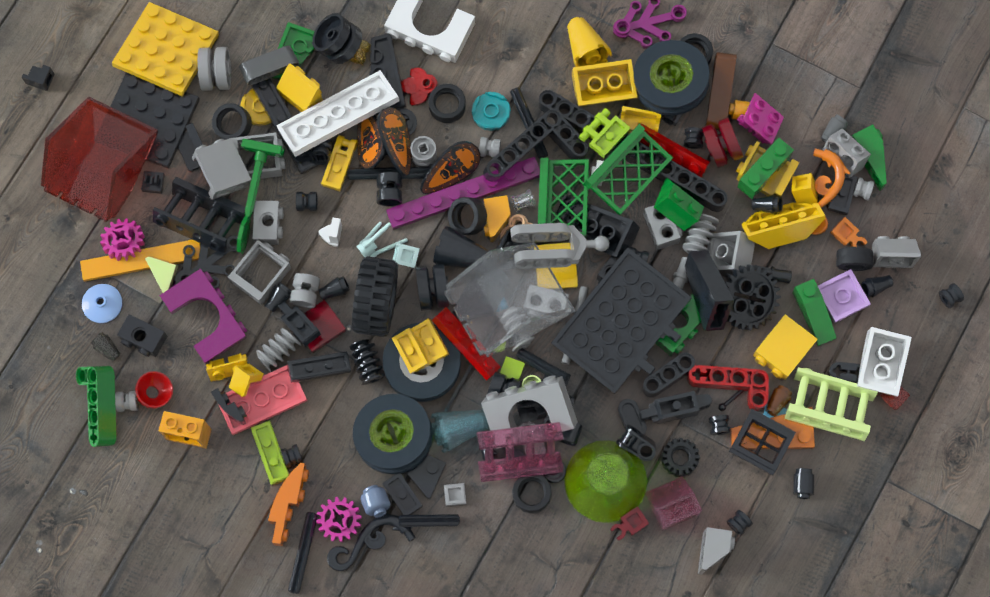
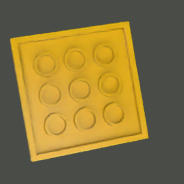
M149 2L112 61V66L183 97L198 71V49L208 47L211 49L219 33L217 30Z

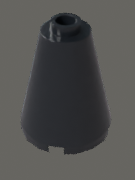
M445 226L439 237L441 240L439 246L436 245L433 263L483 270L485 266H489L492 258L489 255V250L455 229Z

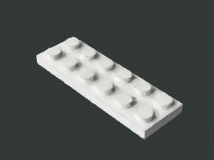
M380 70L276 126L296 157L375 115L382 109L399 102V97Z

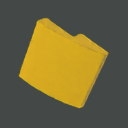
M429 318L412 329L408 328L392 338L410 374L449 355L433 322Z

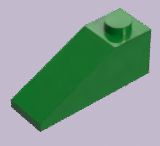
M872 124L853 134L852 138L871 154L864 167L879 191H881L887 184L883 136L880 130L876 129Z
M812 279L795 286L792 293L812 335L818 339L816 341L817 346L837 339L823 296L815 280Z

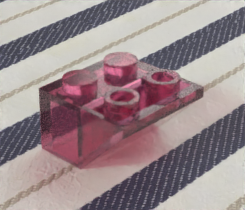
M683 476L645 493L662 531L698 516L702 512L693 490Z

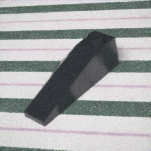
M565 195L562 201L568 206L575 198ZM578 201L570 209L578 215L583 210V205ZM561 203L556 212L557 214L565 208ZM588 204L586 239L595 240L598 236H605L609 240V247L603 253L616 258L620 257L627 248L633 245L640 227L631 219ZM567 211L562 218L569 223L574 216ZM577 220L573 225L579 232H582V224Z

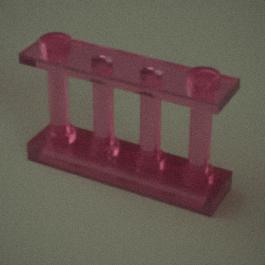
M560 422L477 432L479 449H485V461H478L481 482L563 472L560 452H555V441L563 440ZM547 442V453L535 454V443ZM526 444V456L514 457V446ZM506 447V458L494 460L493 448Z

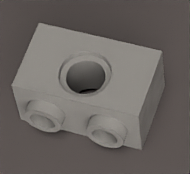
M279 201L255 202L253 219L254 243L259 240L262 243L267 242L270 245H279V239L283 238V227H280V219L284 218V208L280 206ZM271 219L274 221L271 226L264 225L266 220Z

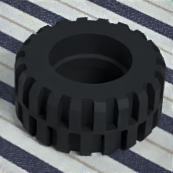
M369 256L362 259L353 302L352 329L354 332L379 337L388 335L397 289L398 263L396 261Z

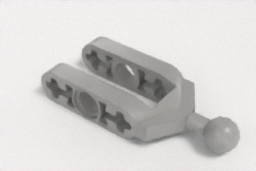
M564 223L520 224L510 229L511 239L516 243L570 241L571 250H524L515 253V266L519 269L567 267L571 264H578L586 248H595L603 252L609 247V240L605 236H598L595 240H586L574 225Z

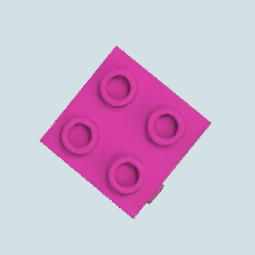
M754 93L745 115L741 114L737 120L745 129L748 128L749 133L753 131L752 135L758 138L762 144L772 145L784 117L759 95Z

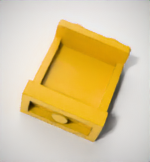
M756 141L754 146H749L745 154L747 156L745 163L741 161L736 170L739 173L736 180L739 181L766 152V149L759 146L760 142ZM794 159L791 162L787 161L779 171H776L769 178L760 192L767 196L775 194L782 196L800 162Z
M785 314L757 348L753 356L758 364L763 367L766 365L772 370L771 373L776 378L786 380L818 339Z

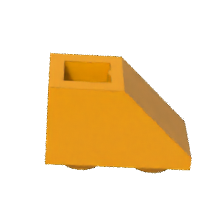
M507 195L484 199V206L487 212V224L484 226L485 237L489 236L490 242H494L511 218Z

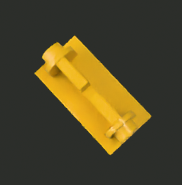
M242 353L229 356V363L226 364L224 358L209 361L210 363L206 364V371L211 382L231 377L236 366L248 364L246 354L242 355Z

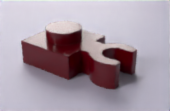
M637 506L620 518L623 524H615L610 530L611 532L615 529L621 531V535L616 538L617 541H620L625 537L626 532L629 531L631 536L648 526L649 522Z

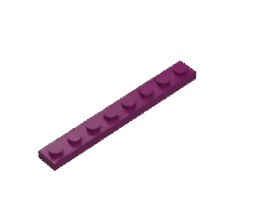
M532 157L515 164L497 181H488L482 175L387 209L386 213L394 230L449 210L451 204L458 198L471 197L481 199L539 178L540 168L536 158ZM498 170L493 171L491 173L498 174Z

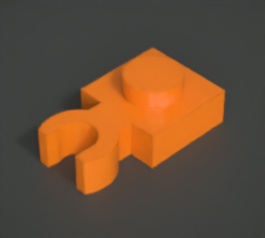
M843 217L830 231L844 246L850 243L851 247H857V242H861L862 245L867 244L865 238L856 235L860 230L846 217Z

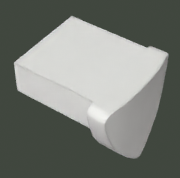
M332 218L330 225L319 230L321 238L334 247L339 245L342 231L341 219Z

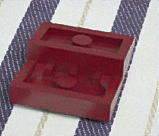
M325 300L304 313L321 333L319 337L307 345L312 353L346 331V328Z

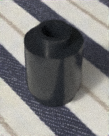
M796 469L793 478V494L797 495L798 499H810V496L814 495V474H812V469Z

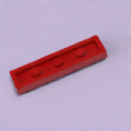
M641 123L645 128L644 131L673 157L672 161L702 178L710 163L709 161ZM644 138L639 141L649 147V143Z
M447 307L432 319L433 323L486 381L501 368Z

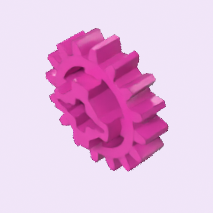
M128 218L124 222L117 219V224L110 222V228L104 227L106 234L100 235L102 238L100 244L105 254H108L111 259L116 257L117 261H120L121 257H124L127 261L129 255L134 258L136 257L134 252H141L139 246L145 245L143 241L145 235L140 225L137 226L134 220L130 223Z
M335 497V502L333 503L328 499L329 505L325 506L322 504L323 512H317L321 519L316 520V523L322 524L319 531H326L324 537L328 538L331 536L332 542L339 538L340 543H343V537L351 540L350 534L357 535L355 528L361 527L357 520L362 519V516L356 515L360 511L359 508L353 509L355 503L351 501L348 504L346 497L342 501ZM337 507H346L348 510H338ZM331 511L330 518L326 520L327 513ZM335 512L342 518V524L344 527H342L341 524H339L338 522H335ZM352 517H353L352 525H351V527L348 529V527H347L348 522H349V520L352 519ZM336 528L341 530L342 533H334L330 529Z

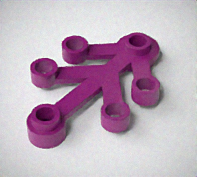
M649 0L640 19L631 22L635 14L640 13L642 7L639 1H633L625 18L614 23L613 33L619 38L630 37L640 42L644 49H647L652 45V38L648 35L643 36L636 32V29L641 28L658 37L660 42L666 41L662 38L663 35H667L669 37L667 40H671V33L669 31H663L653 25L671 20L682 22L686 18L687 10L683 5H675L669 13L650 17L654 9L659 7L660 0H655L657 1L656 5L651 3L653 0ZM637 5L639 9L635 10L632 6ZM680 13L682 16L676 17L675 14ZM624 27L626 31L621 32L619 28ZM644 40H649L650 43H649V44H644L643 41H644Z

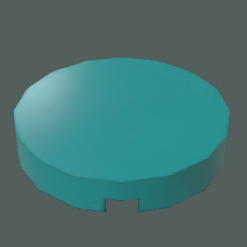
M486 92L478 96L472 105L473 120L484 130L494 131L501 129L510 119V104L503 95L497 92Z

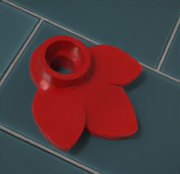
M412 68L410 70L411 77L402 81L403 92L411 94L410 105L415 106L427 100L428 95L437 87L438 82L433 75L427 74L424 69ZM427 81H430V84L428 86H425V83Z

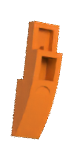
M300 463L289 474L274 499L268 521L271 524H276L272 543L276 546L283 547V542L288 540L289 529H286L287 522L291 521L293 509H290V507H299L300 502L304 501L305 490H302L303 483L308 481L309 470L306 469L305 463Z

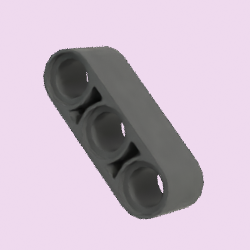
M289 45L247 60L239 68L247 85H253L284 73L289 64H292L294 67L299 66V62L292 47Z

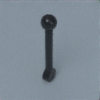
M745 390L737 391L725 403L719 404L718 409L720 411L726 410V406Z

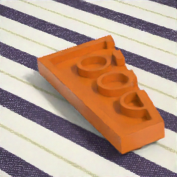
M785 414L771 418L796 432L788 449H814V427L784 419ZM753 422L748 432L762 439L767 429ZM742 426L731 428V446ZM770 432L766 442L779 449L784 439ZM745 436L741 443V446L748 450H756L759 442L748 436ZM763 445L761 449H770V448H768V447H766V446Z

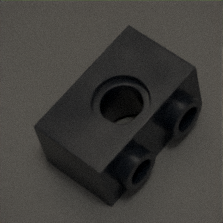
M128 314L117 334L121 339V344L128 348L132 346L138 348V352L146 357L150 355L156 357L168 337L164 331ZM146 334V338L143 341H137L138 335Z

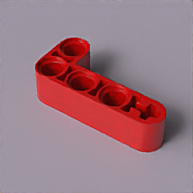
M696 365L688 373L687 381L692 387L748 391L747 404L750 409L761 411L768 402L769 376L764 370ZM695 373H698L700 377L699 380H696V377L694 376ZM720 374L723 381L716 382L712 375ZM734 375H739V376H741L742 379H743V382H742V383H736V382L733 380V376H734ZM756 376L761 377L763 384H756L753 378ZM753 397H760L763 401V404H755L753 402Z

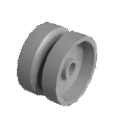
M210 47L199 48L197 62L201 90L212 91L215 87V81L219 90H230L232 69L228 47H217L214 56Z

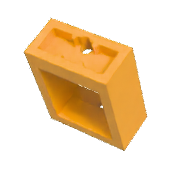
M166 411L163 412L159 432L166 440L206 449L212 430L204 419Z

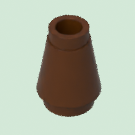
M778 385L777 388H774L765 411L771 416L776 417L792 400V392L788 388Z

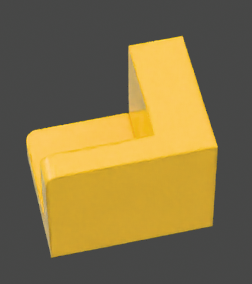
M812 173L792 176L791 191L796 203H818V193L815 190V180Z
M251 364L236 366L229 388L241 397H244L247 394L250 383L261 381L264 373Z

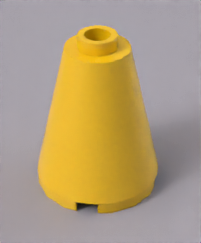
M575 17L571 19L567 28L575 67L607 63L608 56H612L610 47L584 18Z

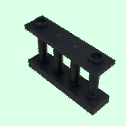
M175 177L172 182V195L174 196L164 210L154 207L153 222L160 227H165L204 244L212 250L225 253L227 247L225 236L234 223H242L245 216V207L224 197L211 200L208 190ZM181 199L191 202L182 218L171 214ZM198 207L209 210L200 226L189 222ZM216 215L227 218L218 234L207 230Z

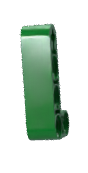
M111 366L79 367L76 371V381L79 385H87L89 442L93 447L112 446L116 442L114 370Z

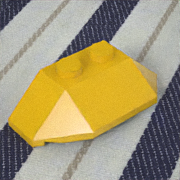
M789 203L783 205L782 211L777 212V214L763 211L755 212L746 222L742 223V228L749 240L767 249L807 239L824 221L825 214L818 203H813L812 205L808 203Z

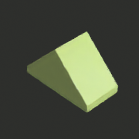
M153 257L145 258L164 293L172 287L178 265Z

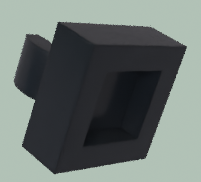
M144 171L141 186L142 192L162 194L165 174Z

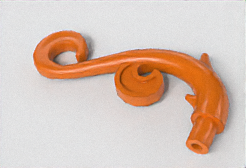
M815 149L813 156L822 158V161L827 162L829 168L832 165L835 170V181L831 188H826L827 184H832L828 176H820L815 181V190L818 194L824 196L818 202L822 208L840 192L845 180V174H850V171L836 153L827 149L824 151ZM826 216L812 235H820L828 228Z

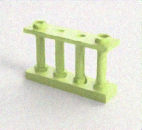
M798 367L794 376V380L800 381L796 403L789 404L784 419L865 441L871 427L864 423L868 400L873 401L878 392L857 387V383L813 372L809 368ZM808 384L820 387L814 410L803 406ZM828 389L840 392L835 415L824 412ZM848 395L860 398L855 421L845 419L844 417Z

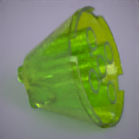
M603 440L585 445L574 454L566 469L564 482L570 503L579 513L596 522L611 523L620 521L622 516L637 506L639 507L646 493L647 475L642 461L631 452L621 448L615 441Z

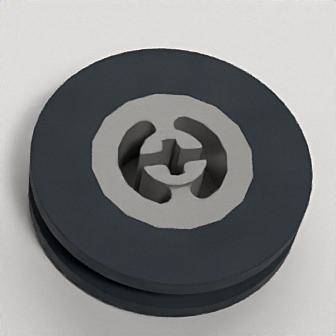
M413 323L399 329L389 339L383 353V369L388 383L398 394L408 396L417 402L433 401L444 396L455 385L461 368L460 352L443 332L434 325L449 355L437 361L435 367L429 365L417 371L419 373H427L426 375L410 374L392 338L404 330L412 329L420 324Z

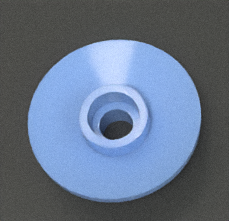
M95 285L87 290L83 296V312L93 322H110L119 315L122 309V297L119 291L111 285ZM99 299H104V302L101 305L97 304V301Z

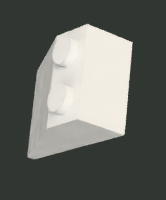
M871 327L866 335L857 387L898 397L912 337Z

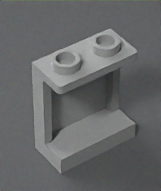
M231 138L227 140L219 139L212 145H201L195 149L192 159L193 161H198L210 186L208 193L211 200L248 187L251 178Z

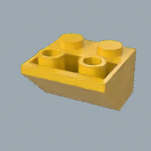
M289 64L276 87L280 96L299 112H303L322 102L320 84L313 78H307L305 72L299 66L294 67L292 64Z

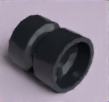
M395 172L378 174L377 188L379 190L377 191V204L381 206L401 205L402 191L399 189L402 188V175Z
M495 372L487 394L494 391L502 393L505 392V389L512 386L520 388L523 381L513 377L507 379V375Z

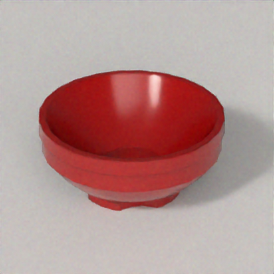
M151 371L143 374L138 379L135 393L138 401L143 406L156 409L169 402L173 394V386L166 375ZM149 387L157 389L158 396L156 398H150L146 394V390Z

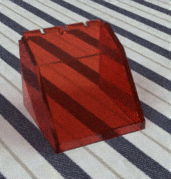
M88 97L45 138L41 186L45 187V192L55 197L63 193L59 199L73 206L77 203V208L89 214L97 210L94 216L107 222L109 219L116 217L131 194L157 137L158 130Z

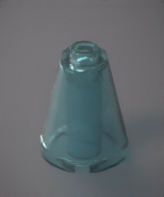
M483 410L435 412L431 415V419L435 418V423L431 424L437 445L443 446L444 449L441 450L443 453L449 452L488 429V422Z

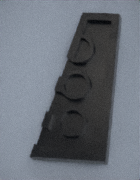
M389 33L372 37L370 52L371 71L369 76L381 70L399 97V102L390 107L395 109L405 108L407 106L392 37Z

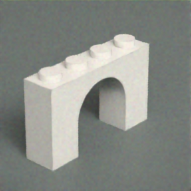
M397 0L384 25L385 33H389L392 39L396 40L398 38L403 40L408 46H417L427 54L438 55L445 62L451 61L456 63L475 25V16L457 9L445 31L438 35L428 36L417 31L413 25V20L423 0Z

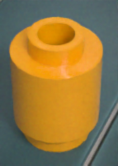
M734 100L729 105L728 115H731V119L737 120L741 114L745 115L750 102Z

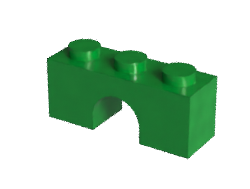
M778 137L743 175L737 187L753 199L766 185L769 178L776 171H779L791 158L794 149Z
M693 294L691 295L692 299L680 313L686 318L687 325L683 328L673 329L681 336L678 342L675 343L665 336L664 339L660 338L656 343L670 357L674 353L678 355L686 345L683 343L688 338L690 340L694 338L699 331L697 327L702 323Z

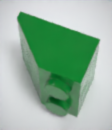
M666 178L654 208L685 231L699 221L704 206Z

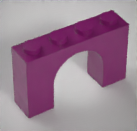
M199 269L159 296L171 314L196 300H205L216 306L220 315L218 327L211 335L194 345L204 363L208 364L209 361L214 360L246 339L247 337L244 333L247 330L241 321L237 323L233 316L236 313L230 304L226 306L223 303L222 299L225 297L219 288H213L211 285L213 279L207 271L203 273Z

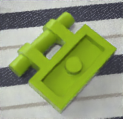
M606 108L601 113H597L594 117L595 120L589 126L586 125L579 136L583 142L588 137L592 138L593 140L589 143V146L603 158L613 150L631 129L616 115L610 121L607 117L611 113ZM600 125H603L604 128L599 133H597L595 130Z

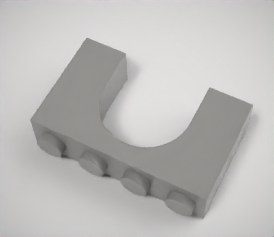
M554 375L549 376L539 383L531 381L520 388L512 386L505 389V392L502 393L494 391L486 394V397L481 402L497 449L514 445L518 442L520 435L513 418V406L522 400L536 401L546 409L554 433L574 429L578 423L562 376L557 378Z

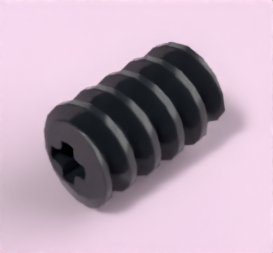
M369 339L357 341L349 346L350 350L354 351L352 353V357L356 358L354 363L356 366H359L356 369L357 373H360L359 379L364 381L361 385L377 382L385 376L384 373H378L383 367L376 366L380 358H373V356L378 354V351H371L376 345L375 343H369Z

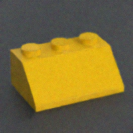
M631 59L573 67L572 69L574 91L579 107L637 98Z

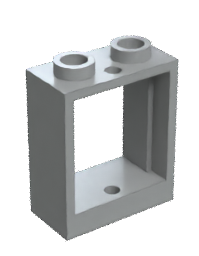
M277 132L231 138L240 157L242 139L279 145L283 149V141L278 138ZM275 156L276 168L263 169L261 179L283 176L282 169H285L284 157ZM254 170L248 171L251 180Z
M257 240L230 273L228 279L230 283L260 305H263L270 296L274 285L277 286L291 270L290 260L284 254L280 253L278 255L273 251L274 248L269 243H262ZM261 252L282 267L263 292L241 277Z

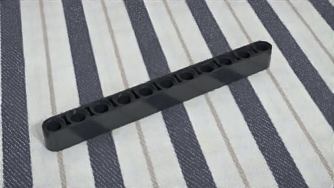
M545 90L539 96V108L542 112L546 113L549 110H557L580 134L586 125L589 126L595 120V115L551 90ZM550 99L552 103L545 104L543 100ZM567 109L569 113L562 114L560 110ZM582 118L586 120V123L579 124L576 120ZM600 125L598 128L602 130L604 126ZM626 134V136L613 148V150H612L611 152H613V151L624 141V139L628 136L627 134ZM639 142V150H649L648 146ZM627 154L626 161L636 164V154ZM639 154L640 164H648L644 159L650 158V154ZM653 154L654 164H662L666 160L661 154ZM672 160L664 167L669 168L671 173L665 174L660 171L655 177L663 183L668 178L711 211L720 212L726 205V192ZM651 167L640 168L651 175ZM686 178L688 183L682 184L678 179ZM703 188L705 193L699 194L695 189ZM713 198H720L722 203L716 204Z

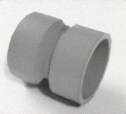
M419 136L413 140L410 147L412 162L417 167H431L437 160L435 142L427 136Z
M304 273L295 274L293 280V287L295 289L291 291L289 302L299 307L314 308L317 300L315 292L319 290L320 278Z

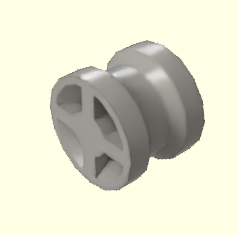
M858 177L853 196H862L865 200H869L874 182H867L863 178Z

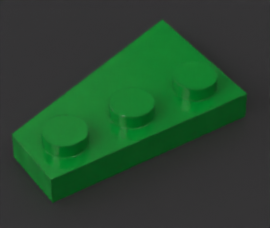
M288 22L278 49L290 45L300 67L315 50L312 44L315 31ZM283 73L272 78L280 80Z

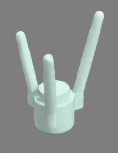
M379 222L356 247L364 257H376L395 248L396 243L404 244L408 242V239L405 238L375 251L377 246L374 241L391 226V223L388 222L375 234L382 225V222Z

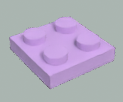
M851 269L818 285L828 314L834 323L871 304Z

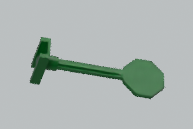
M242 139L241 147L246 151L255 152L254 161L256 162L246 202L245 216L240 225L237 238V252L239 254L244 253L248 243L250 217L254 211L267 155L283 158L285 150L282 149V146Z

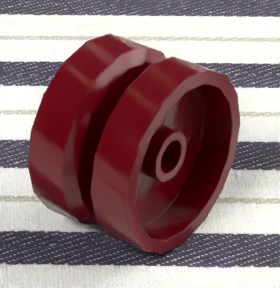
M728 117L718 121L720 134H717L712 124L702 127L706 138V145L711 157H714L718 168L728 164L726 151H729L734 161L744 158Z

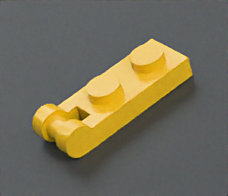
M338 135L321 182L322 186L341 191L347 170L357 148L358 140H348L344 136ZM342 146L347 147V151L341 150Z

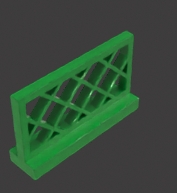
M641 124L624 139L583 184L588 189H592L618 215L622 214L673 159L670 154L644 131L645 128ZM642 138L649 143V150H639V141ZM636 154V164H626V155ZM639 154H650V164H640ZM653 154H661L666 160L662 164H654ZM651 167V176L649 178H641L640 168ZM614 168H623V178L613 179L612 170ZM626 168H637V178H627ZM601 182H610V193H603L597 186ZM613 182H624V192H614ZM627 182H638V190L636 192H628ZM614 196H624L625 204L621 209L614 203Z
M540 159L538 224L555 223L556 221L564 223L560 218L569 211L574 218L567 225H573L578 220L582 224V232L580 233L587 238L589 189L584 186V191L578 196L571 189L578 182L583 185L589 178V159ZM577 165H585V170L579 177L572 171ZM554 166H564L567 170L558 177L554 173ZM571 173L576 180L567 186L562 179ZM560 182L566 189L557 196L553 192V188ZM570 192L575 199L567 206L561 198ZM559 201L565 208L556 215L552 208ZM579 201L583 205V210L576 215L570 208Z

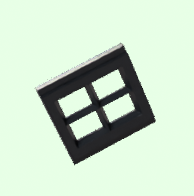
M751 409L729 452L773 476L796 432ZM753 422L767 429L762 439L748 432ZM770 432L784 439L779 449L766 442ZM745 436L759 442L755 452L741 446ZM763 445L777 452L772 462L758 455Z

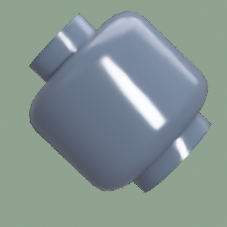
M372 485L364 489L360 498L365 513L376 518L384 516L387 513L386 510L391 505L385 489L378 487V485Z

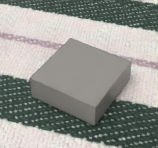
M464 483L444 485L446 506L466 504Z

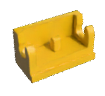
M623 106L620 119L631 128L628 134L641 123L658 132L661 114Z

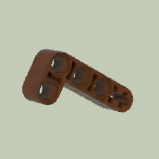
M722 52L715 54L706 126L712 124L716 130H720L718 121L728 117L737 59L736 54Z

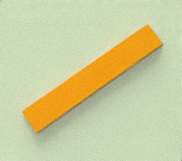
M187 240L141 249V252H134L136 256L134 258L129 255L127 261L124 257L117 261L116 257L111 259L109 256L82 260L80 264L83 281L148 270L150 267L145 260L147 257H153L172 264L184 263L185 255L183 248L186 245H192L195 248L196 253L192 257V261L199 260L201 244L195 240ZM188 248L186 250L187 255H191L193 253V249Z

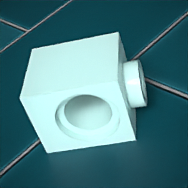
M396 243L392 260L400 265L415 268L420 248Z

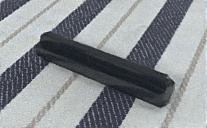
M523 348L519 349L516 354L519 360L547 376L554 375L556 378L562 376L564 383L569 379L567 373Z
M458 514L400 515L398 518L400 527L458 526L460 523Z

